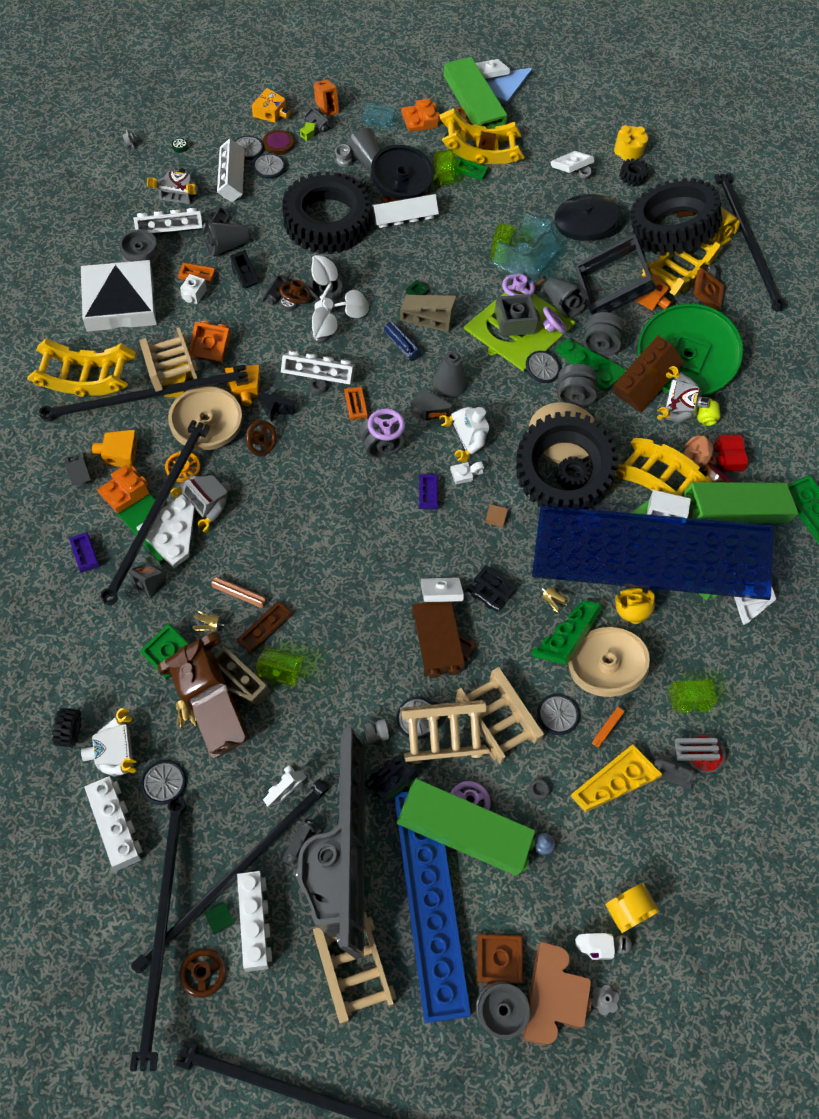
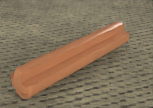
M214 577L212 580V587L260 608L266 603V597L219 577Z

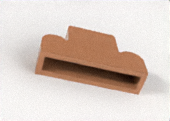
M540 942L537 946L528 999L530 1018L526 1028L523 1030L522 1041L543 1046L553 1043L558 1035L556 1024L575 1029L582 1028L585 1025L586 1013H589L591 1010L592 999L589 998L591 981L588 978L563 972L569 964V955L565 949L543 942Z

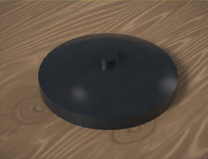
M391 145L385 147L372 160V181L377 189L388 197L398 200L421 197L429 190L433 181L434 170L430 160L424 153L411 146Z
M597 194L574 196L564 201L555 213V225L558 231L567 238L579 241L602 238L610 234L619 223V208L617 204L610 198Z

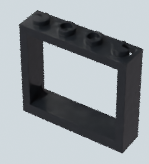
M635 234L575 265L581 287L587 291L588 299L586 302L592 315L599 312L609 313L657 289L642 245ZM637 250L646 277L595 302L586 275Z

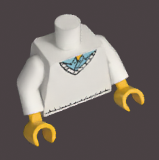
M466 407L452 413L450 417L445 415L439 417V420H445V423L441 424V426L450 427L452 422L455 421L454 426L466 450H457L455 452V456L460 457L458 461L467 462L469 454H474L485 445L489 425L484 417L486 411L481 407Z
M119 709L116 717L100 729L97 734L92 736L93 747L81 749L83 762L94 760L99 770L113 777H118L128 772H136V769L133 768V763L137 761L132 759L130 730L124 724V722L132 721L131 716H126L130 711L129 709Z

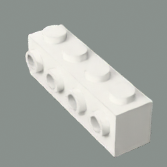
M228 139L220 146L217 193L230 202L239 199L243 194L245 149L232 139Z
M436 194L371 205L373 224L379 225V228L388 227V223L394 222V225L404 224L403 220L416 222L419 221L420 217H424L425 220L432 219L434 215L439 214Z
M197 208L187 209V212L181 213L180 210H170L171 214H164V211L154 212L153 216H147V213H139L137 217H133L135 230L141 229L147 230L150 233L203 228L201 211H197Z
M289 350V353L283 354L281 373L344 384H351L353 382L355 364H351L350 360L341 359V362L334 361L332 357L324 356L321 359L317 358L315 354L307 353L304 356L299 355L300 352Z
M110 776L84 786L112 868L118 871L141 861L139 854L143 850L139 840L134 841L132 833L136 831L132 821H127L125 816L128 813V809L124 800L120 802L118 794L121 793L118 782H113Z
M260 871L237 874L243 969L245 972L269 969L268 962H272L271 947H267L266 938H270L269 923L265 924V914H268V901L263 900V891H267L266 878L261 876Z

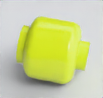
M710 399L709 408H698L697 420L704 426L716 424L721 417L719 403Z

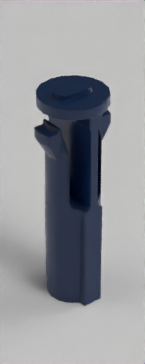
M393 321L385 325L384 332L405 353L410 361H414L421 356V350L412 343Z

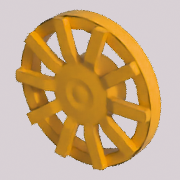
M176 452L167 459L165 463L167 475L170 473L169 469L173 468V466H169L170 462L175 464L176 461L173 459L178 457L181 452ZM193 453L190 454L189 458H193L194 461L189 463L187 460L176 482H185L190 477L199 474L200 462ZM197 463V467H191L190 465ZM190 469H196V471L192 473Z

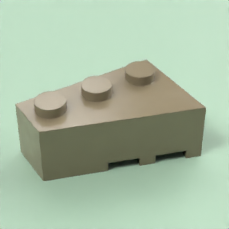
M406 295L400 309V320L449 332L454 318L456 296Z
M225 646L214 655L230 695L258 706L271 693L268 686Z

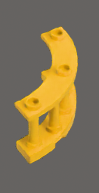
M454 108L440 114V119L449 132V136L442 138V141L457 156L478 164H506L524 158L519 146H516L515 139L521 137V132L515 122L496 126L495 129H486L485 126L468 124ZM481 131L497 134L494 150L478 148ZM466 139L474 141L476 147L466 143ZM509 141V149L499 150L498 142Z
M702 242L700 248L704 249L707 253L702 260H698L684 251L682 254H679L678 251L674 252V255L680 256L695 266L692 271H687L670 259L674 255H669V252L661 255L656 261L651 260L648 264L650 270L670 287V293L674 296H680L681 291L685 293L695 283L697 270L704 269L707 264L711 265L723 247L717 242L713 245ZM666 265L684 277L677 278L662 268Z
M46 338L36 349L37 352L43 355L39 370L36 369L27 377V380L32 381L37 386L75 394L80 397L114 393L127 387L128 383L120 379L124 363L135 358L136 352L122 343L105 349L103 353L88 350L74 352L70 351L69 347ZM50 358L63 362L59 378L45 374ZM70 365L83 366L79 382L66 380ZM112 366H116L114 375L107 377L109 369ZM92 367H102L99 380L87 382L90 369Z
M633 438L630 443L634 452L624 464H618L615 474L620 480L635 482L650 489L652 492L656 490L677 496H682L683 492L692 482H713L708 475L705 477L699 471L700 467L684 454L665 444L659 446L654 444L653 440ZM639 456L648 457L649 459L641 469L632 467ZM657 460L669 465L659 479L647 473ZM675 470L686 477V480L677 491L665 483ZM689 511L686 522L693 523V520H692V517H691V514H690V511Z

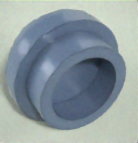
M541 833L536 836L534 844L536 852L541 855L551 854L555 849L554 838L547 833Z

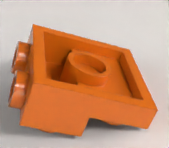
M430 98L416 100L415 106L401 108V113L409 132L438 128L440 114L436 112V104L431 102Z
M207 321L195 322L188 349L190 357L223 363L225 350L228 349L232 332L223 324L215 326Z
M127 465L111 473L112 480L97 489L100 496L117 514L149 494L146 487L148 486L146 479L143 476L138 477L137 470L133 466L129 468Z

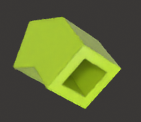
M306 122L305 126L300 129V136L306 141L314 137L315 123Z

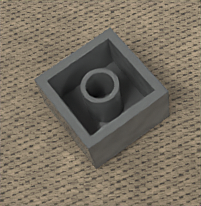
M530 294L497 297L495 314L501 336L535 334L538 318Z

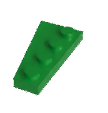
M568 338L555 348V351L570 364H584L592 367L597 374L596 386L603 392L611 388L627 371Z
M582 601L567 616L568 620L562 624L560 623L550 637L546 636L542 640L543 644L538 649L534 648L531 651L532 656L568 665L602 610L601 604Z

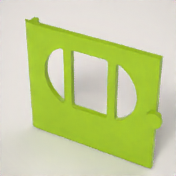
M513 290V291H512L513 293H516V294H524V293H522L521 291H516V290ZM533 293L531 298L540 318V321L537 322L535 334H526L523 337L519 335L509 336L515 342L502 341L494 337L487 328V322L499 329L497 320L492 317L495 314L497 299L468 322L463 329L489 347V355L495 356L498 353L524 372L526 370L527 357L535 351L546 352L565 335L557 329L550 333L544 327L543 322L547 319L543 312L544 307L552 309L564 322L568 331L576 325V322L569 317H563L555 307Z

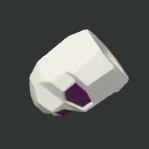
M581 934L576 937L575 945L592 960H611L614 958L615 949L612 934Z

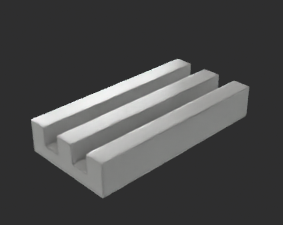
M676 738L677 761L719 760L720 754H718L717 738ZM680 745H711V746H680ZM700 751H712V753H713V754H681V752H700Z

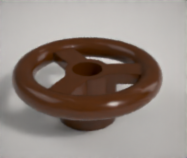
M300 280L285 282L279 287L280 295L291 303L305 304L312 298L310 290Z
M257 420L249 426L246 433V444L251 453L256 456H265L276 445L277 435L271 423L266 420ZM262 425L260 431L254 430L257 426ZM267 428L269 429V431H270V433H271V443H270V444H269V443L267 442V440H266V439H267V437H266ZM253 445H263L266 450L258 451Z
M210 949L196 950L189 954L181 965L179 973L180 983L183 989L191 996L198 998L211 996L222 986L226 976V967L222 957L215 951ZM200 956H208L215 960L209 965L204 961H199L195 964L192 962ZM202 968L206 969V974L200 977L198 975L199 970ZM219 968V976L216 983L209 989H206V980L210 977L212 971ZM187 969L191 970L193 978L198 981V990L188 983Z

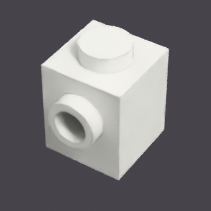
M189 274L180 287L182 299L188 303L198 304L207 290L205 279Z

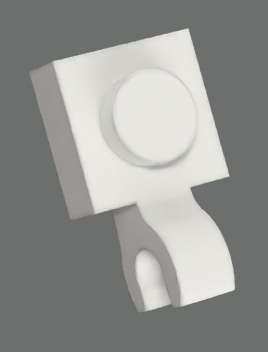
M468 462L450 466L455 485L473 481V476L483 474L482 469H484L482 462H476L470 467Z

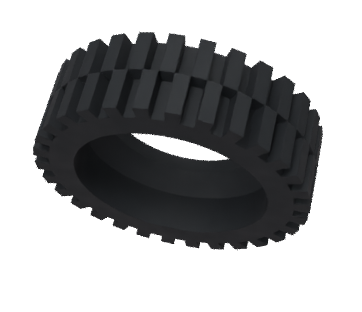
M316 172V176H313L311 173L308 174L307 179L302 176L300 177V182L295 180L293 186L290 185L288 191L284 193L282 200L284 228L292 241L295 240V244L298 246L302 243V248L305 250L310 247V252H315L318 249L319 254H323L324 250H328V254H333V250L340 253L342 248L347 251L350 249V245L353 247L357 246V241L361 242L363 237H366L367 231H369V195L364 187L361 188L359 182L355 183V179L350 178L347 180V175L343 174L342 177H339V173L334 172V175H330V172H325V175H321V172ZM329 199L346 204L350 207V211L338 221L319 222L307 216L303 207L317 200Z
M683 178L679 182L678 179H673V183L665 181V185L657 184L655 189L651 187L648 189V193L643 192L641 194L642 198L638 197L636 203H633L630 214L633 233L639 239L642 248H645L647 252L652 250V254H657L659 251L660 255H665L666 252H669V255H674L676 251L682 254L683 250L693 251L692 247L699 248L702 242L704 244L709 242L708 238L713 239L715 233H718L719 228L722 226L720 194L717 189L715 190L714 185L710 186L709 182L704 183L703 180L696 182L695 178H691L690 181H687V178ZM688 210L698 214L694 218L680 224H655L661 217L674 211Z
M565 411V416L561 417L560 412H555L554 418L548 414L545 416V422L540 418L536 421V427L533 424L530 425L528 432L525 431L523 439L519 442L516 459L517 479H519L520 488L524 487L523 493L526 496L530 494L529 500L533 503L537 500V506L540 508L546 505L549 512H552L553 508L557 509V514H562L563 510H567V515H572L573 509H576L578 514L583 512L584 507L588 510L592 508L593 503L595 505L599 504L601 497L604 499L608 490H610L618 467V451L615 452L617 446L615 442L611 443L612 435H606L607 429L604 426L599 429L600 422L596 419L593 423H590L591 417L588 415L581 419V413L576 412L575 417H571V411ZM558 443H572L583 448L590 456L593 464L591 478L583 487L576 490H560L547 485L541 478L538 470V462L543 452Z

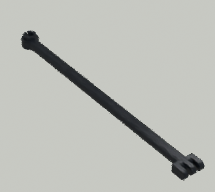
M727 173L726 176L725 174H720V176L715 174L714 178L717 185H722L734 215L740 220V229L771 298V307L776 312H779V310L783 311L786 306L785 300L779 297L730 185L733 181L731 173Z
M246 365L234 366V372L165 385L162 386L163 390L157 392L154 388L53 408L46 405L40 408L39 416L48 422L52 421L56 416L236 381L237 386L249 383L248 378H245L248 375L247 372L241 371L246 370ZM47 413H51L49 417H45Z
M192 420L188 426V432L191 434L111 584L101 592L100 597L104 604L111 606L117 602L119 588L200 436L206 438L210 425L206 424L203 428V423L199 422L196 426L197 421Z
M318 779L311 787L313 791L167 931L165 948L237 879V874L243 873L330 789V785L325 780ZM153 946L131 964L132 970L136 973H142L151 964Z
M176 796L168 802V810L171 814L139 1052H132L130 1071H137L138 1061H141L140 1071L147 1070L148 1061H150V1071H156L158 1053L152 1052L181 815L187 807L183 798L178 797L179 804L182 806L179 810H174L175 806L178 805Z
M182 1040L181 1045L189 1048L188 1053L178 1050L177 1055L185 1057V1061L183 1063L180 1060H175L173 1064L190 1070L191 1064L353 1119H395L196 1052L198 1045Z

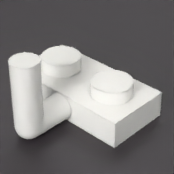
M291 765L287 766L284 769L286 774L281 777L282 781L268 790L269 794L263 799L267 807L281 803L292 791L301 789L303 787L302 781L306 778L302 770L295 772Z

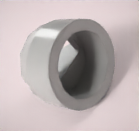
M587 165L578 171L579 178L583 180L587 179L591 174V168Z
M625 935L617 936L614 939V949L619 954L628 953L632 948L631 940ZM622 938L625 939V950H622Z

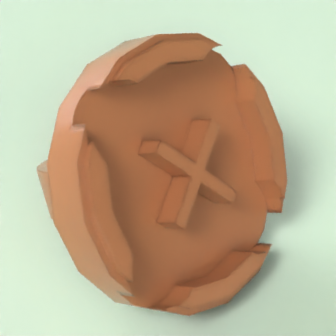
M697 435L685 444V451L682 454L700 467L699 469L703 468L707 463L716 464V458L712 454L713 444L710 439Z

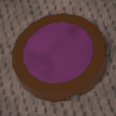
M284 130L270 131L263 138L264 149L276 155L287 154L294 146L293 136Z
M707 463L703 467V471H708L707 475L714 482L734 483L714 465Z

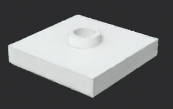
M499 59L476 63L485 79L510 74V69Z
M573 151L552 160L551 166L570 173L593 163L594 157Z
M459 578L421 579L424 602L463 601L464 594Z

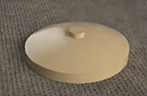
M207 386L188 390L181 394L170 407L168 415L169 426L173 436L181 444L185 445L191 434L188 432V426L192 420L197 421L196 426L199 422L203 423V428L206 424L210 425L206 438L200 436L194 449H217L232 441L240 431L242 425L241 407L232 394L217 387Z
M557 402L545 405L537 410L532 416L529 426L533 424L536 427V421L540 418L545 422V416L548 414L554 418L555 412H560L561 417L565 416V411H571V417H575L576 412L581 413V419L588 415L591 417L590 423H593L595 419L589 412L577 405ZM572 443L555 444L546 449L541 455L543 458L558 464L561 461L563 462L565 458L568 460V457L571 456L572 459L578 457L577 460L579 461L581 458L586 460L590 457L583 448Z
M603 627L591 630L586 634L569 661L568 666L572 679L580 688L597 696L614 697L627 694L643 683L649 672L650 657L644 642L632 632L621 628Z

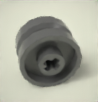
M137 229L126 232L121 237L119 248L123 262L150 260L152 270L158 266L160 261L156 238L152 233L147 230Z
M599 312L590 316L583 339L585 348L604 356L612 355L619 351L624 331V323L621 318L608 312Z
M572 364L562 368L558 375L557 397L559 401L571 403L579 407L587 406L595 401L597 396L596 371L584 364Z
M383 414L378 416V418L383 420L391 419L394 417L393 415ZM369 418L359 427V436L364 443V448L369 457L381 458L392 455L404 444L402 434L398 438L389 441L374 437L368 429ZM373 423L374 429L379 433V425ZM398 423L394 424L393 433L399 429Z
M494 981L487 984L479 992L475 1002V1013L479 1023L490 1035L499 1039H511L518 1036L526 1028L530 1018V1005L526 996L518 987L506 981ZM501 1006H506L504 1008V1014H501L499 1012V1008Z

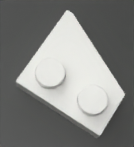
M771 581L737 587L732 590L743 625L749 623L776 600Z

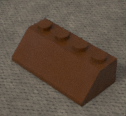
M658 335L614 384L613 394L641 413L671 379L666 377V373L673 375V371L669 367L675 366L679 370L683 366L684 361L673 345Z

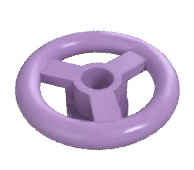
M511 274L502 283L503 290L508 296L525 294L532 296L535 291L533 281L523 274ZM514 279L513 284L507 286V283L510 280ZM526 283L529 284L530 290L525 288ZM513 290L521 291V292L524 293V294H516V293H513L512 291H513Z
M544 307L543 312L547 317L543 322L544 327L550 333L557 329L562 334H566L568 331L567 327L560 317L549 307Z
M380 409L369 417L368 429L377 439L385 441L394 440L403 433L405 421L402 415L395 410ZM383 414H389L394 416L391 419L384 420L378 418V416ZM399 421V429L393 433L394 424ZM373 423L379 425V433L374 429Z
M461 782L450 792V794L464 800L471 798L474 801L473 804L476 805L484 799L483 808L490 810V796L487 790L477 782ZM471 787L477 789L480 793L478 794L474 790H467L462 793L460 790Z

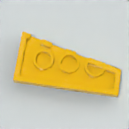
M632 744L573 792L571 797L586 813L661 778L662 773Z

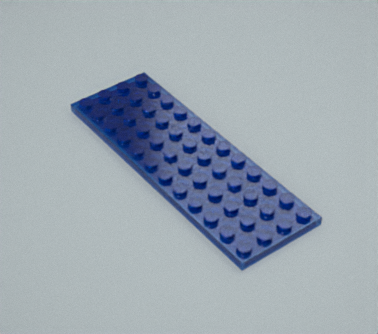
M540 506L532 577L770 600L774 525Z

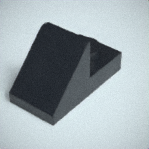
M246 250L230 255L233 274H237L242 288L259 282Z
M264 392L259 393L260 404L270 422H272L276 411L282 415L289 414L293 416L295 412L294 400Z

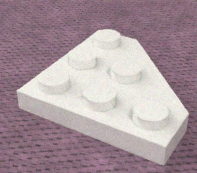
M180 495L161 509L146 537V540L173 568L185 561L190 554V540L192 538L195 508L183 495ZM140 524L138 527H136V528H137V531H139V529L141 528L142 524Z

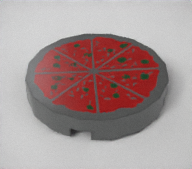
M702 733V734L694 735V736L691 737V738H715V737H713L712 735H708V734H703V733ZM717 739L718 754H720L719 760L685 761L689 768L696 770L702 775H711L719 771L726 758L724 747ZM685 745V746H711V745ZM712 751L683 752V754H713Z

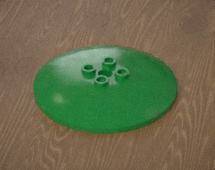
M680 304L668 307L654 315L644 326L640 334L637 356L639 357L659 335L673 345L684 361L678 373H683L698 384L702 392L701 397L711 395L729 384L739 370L742 361L743 345L735 325L721 312L708 306ZM690 351L693 353V356L686 357L684 352ZM675 377L671 378L662 388L663 392L669 394L672 380H675Z

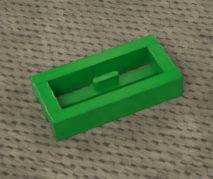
M459 158L454 167V172L483 181L488 171L487 166L463 158Z

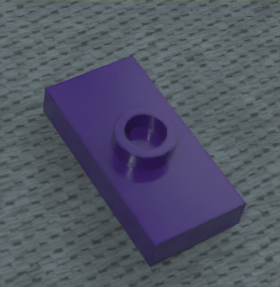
M419 474V509L437 510L438 475Z
M88 532L69 538L80 573L100 567Z

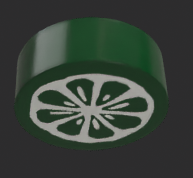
M184 138L174 139L172 141V149L177 153L185 152L188 149L187 141Z

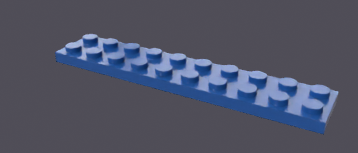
M408 792L399 793L394 797L397 820ZM398 825L424 1024L471 1017L445 845Z

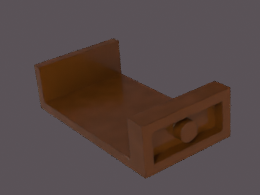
M452 602L412 604L411 613L412 618L415 619L424 666L423 676L437 678L441 674H459L463 671L465 663Z

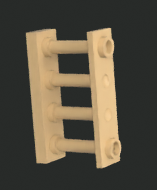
M180 327L176 328L179 335L177 338L154 345L148 344L146 338L139 340L149 376L156 392L163 390L161 382L170 377L191 371L193 378L197 379L195 371H198L195 360L191 361L186 344L189 342L186 333H181ZM182 344V346L155 354L156 351ZM184 352H185V355H183V356H179V357H176V358H173V359H170V360H167V361L158 363L159 360H162V359H165V358H169V357H172V356H175V355H178V354H181V353H184ZM188 362V364L184 366H180L162 373L160 371L175 365Z
M498 667L492 670L490 682L468 694H465L462 688L457 690V698L455 699L456 702L473 701L492 689L499 690L501 698L486 706V712H481L479 726L480 734L490 748V756L501 764L505 760L506 756L504 753L527 739L529 741L532 740L536 744L542 740L544 734ZM503 706L510 707L512 715L490 728H487L481 719ZM515 722L520 723L524 728L523 732L499 746L493 735Z
M483 700L400 708L402 720L406 719L409 725L410 752L404 753L405 761H409L410 764H419L422 760L469 755L472 758H480L484 754H489L488 747L481 745L479 716L481 712H486V703ZM460 714H468L471 718L473 746L460 747L458 723ZM439 716H448L450 718L452 748L440 749L437 721ZM427 717L430 726L431 750L419 751L417 721H419L418 718Z
M364 912V931L366 932L369 945L364 946V956L372 954L376 967L341 979V977L336 978L334 969L338 968L340 964L355 960V958L347 952L337 956L334 954L330 955L327 946H330L331 942L337 941V937H330L325 932L323 933L320 928L313 929L340 1025L349 1022L348 1016L352 1015L351 1012L385 1000L390 1008L393 1007V1000L396 999L393 986H388L371 932L375 930L371 917L367 918L366 912ZM376 977L380 978L383 991L349 1003L348 1001L343 1002L341 992H344L345 988Z

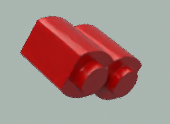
M740 434L719 435L714 443V449L716 452L718 451L719 455L718 466H721L723 472L744 471L748 460L742 436Z

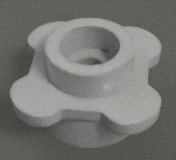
M126 129V133L123 134L124 142L128 147L132 146L135 148L136 138L133 133Z

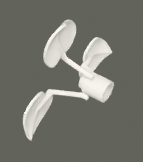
M315 255L312 257V276L319 285L324 286L328 284L323 295L320 296L321 300L315 303V311L312 316L314 338L332 335L337 330V319L333 314H330L332 308L346 305L345 311L348 316L360 318L368 313L369 304L364 295L357 290H350L346 293V302L333 304L331 299L325 298L332 285L331 281L337 279L338 272L331 260L324 256Z

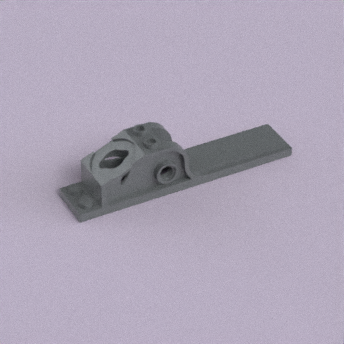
M352 727L343 728V734H341L339 824L332 831L314 835L303 844L299 852L298 867H296L295 875L302 894H305L312 910L310 913L315 925L330 937H337L339 947L353 958L358 959L364 958L365 743Z

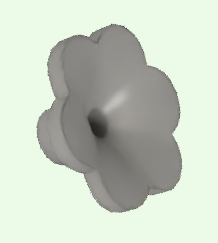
M604 985L602 988L596 987L593 990L592 1006L597 1008L601 1015L616 1012L618 1009L617 1002L619 1001L618 993L614 992L609 985Z

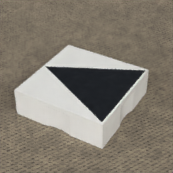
M150 260L81 266L82 317L87 332L109 330L118 327L156 325V312L153 300V273Z

